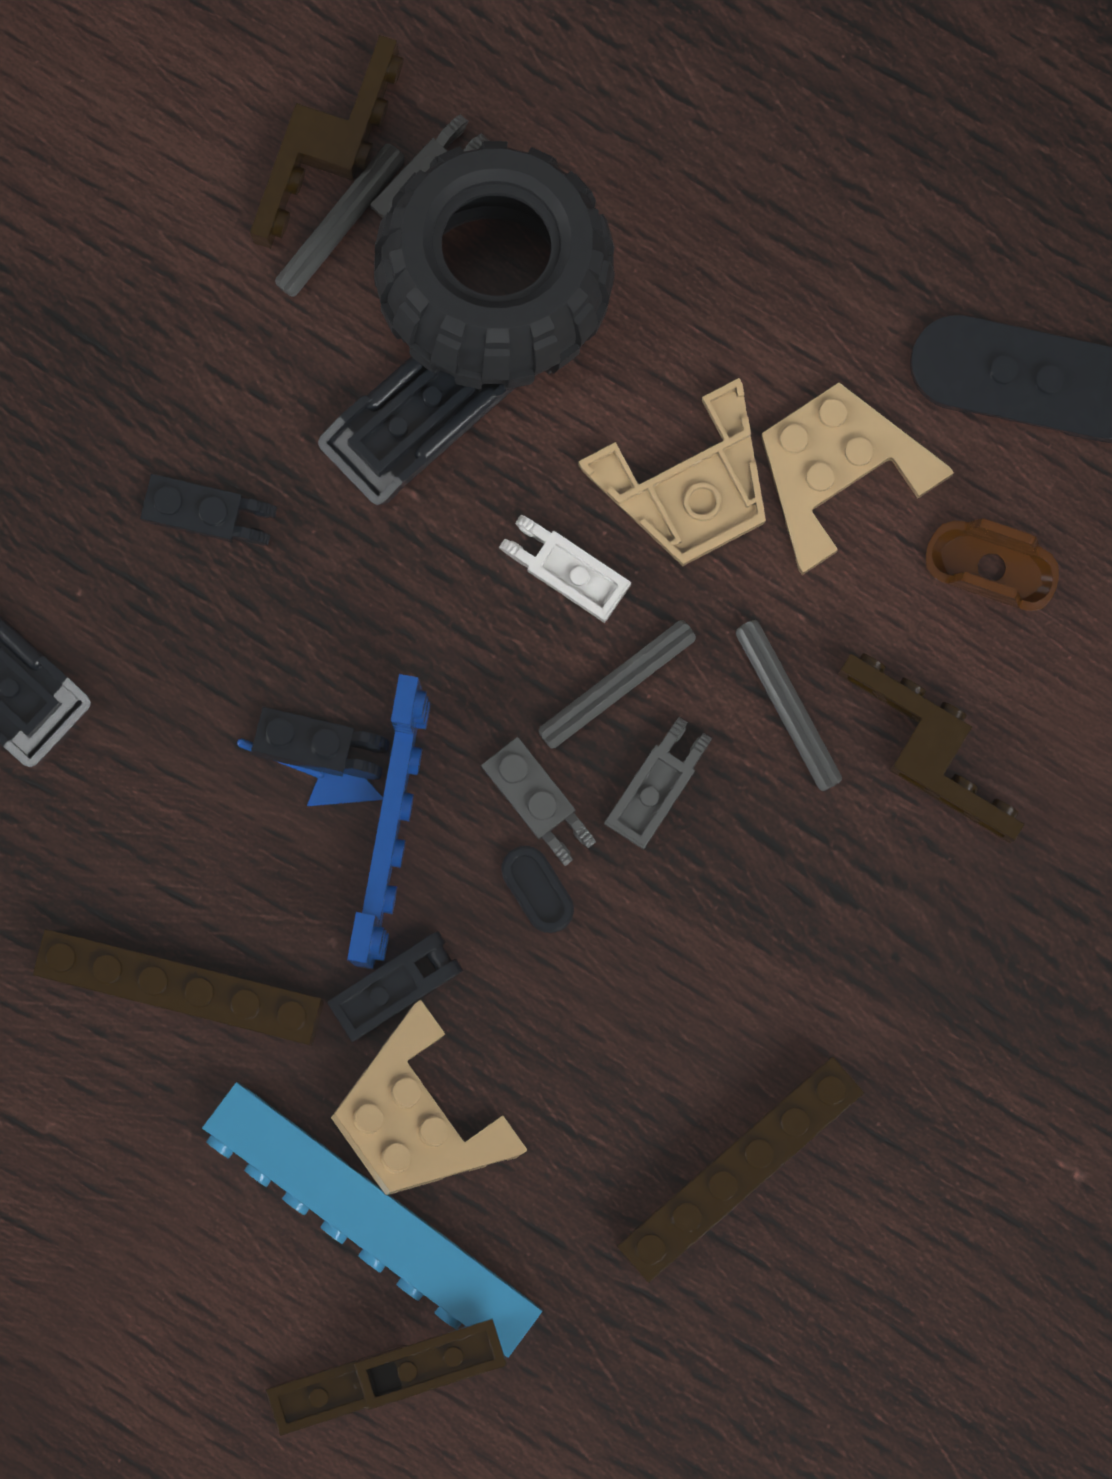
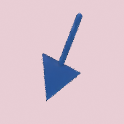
M241 738L237 741V745L251 752L253 742ZM281 763L318 778L307 807L383 800V797L365 778L343 774V777Z

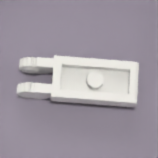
M520 515L515 524L524 534L543 543V547L536 557L525 551L516 542L507 539L503 540L499 548L508 556L527 567L529 573L605 623L631 586V582L557 532L553 531L550 533L533 520Z

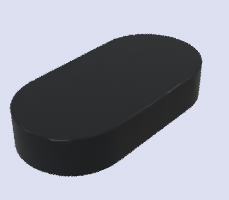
M520 846L512 849L505 856L502 863V876L506 885L530 923L537 930L544 933L562 931L569 925L574 913L573 902L542 852L531 846Z

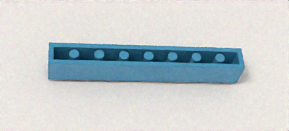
M235 1083L202 1127L211 1135L206 1143L228 1159L233 1152L249 1163L244 1169L247 1174L265 1187L271 1181L276 1183L286 1191L282 1200L304 1216L309 1209L325 1220L320 1226L323 1231L341 1244L347 1238L352 1240L362 1248L358 1256L364 1262L380 1273L385 1266L401 1277L396 1283L399 1288L417 1301L423 1295L428 1297L439 1306L434 1313L457 1330L461 1324L470 1326L493 1318L504 1355L509 1358L542 1313L543 1309L394 1197L385 1195L378 1185L243 1084Z

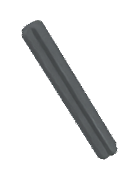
M389 143L380 149L365 170H363L279 273L275 282L284 293L291 297L299 293L404 164L405 156L399 149Z
M684 620L676 622L540 726L538 731L541 738L550 748L559 746L691 645L696 639L694 631Z
M757 620L741 625L736 630V636L817 787L821 791L834 787L841 782L842 776L761 625Z

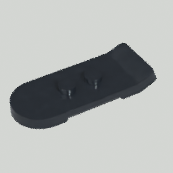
M964 315L947 316L932 322L916 340L910 359L911 375L917 389L931 403L949 410L977 413L1056 430L1070 436L1112 443V347Z
M411 356L368 395L362 396L341 414L320 436L318 444L320 449L372 503L385 505L515 388L506 390L504 384H482L481 389L458 385L455 382L454 376L441 370L438 374L435 372L433 374Z
M0 616V744L23 765L32 767L37 765L89 709L91 702L89 697Z

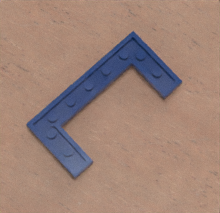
M399 674L391 717L395 735L363 911L362 913L356 912L347 958L353 965L362 968L374 969L376 960L384 961L389 933L382 927L384 913L393 914L397 894V886L389 885L392 867L401 868L406 840L398 839L401 820L410 821L414 794L406 793L409 774L418 775L422 756V748L415 747L418 728L426 730L431 705L429 696H427V691H423L419 678Z

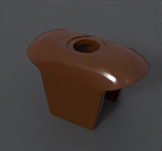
M981 518L971 522L954 520L944 523L935 531L927 546L926 568L935 579L1000 603L1032 612L1043 609L1052 599L1057 589L1059 579L1058 563L1050 552L1039 546L1036 536L988 519ZM994 554L1003 560L1005 572L999 580L991 581L980 576L978 563L983 556Z

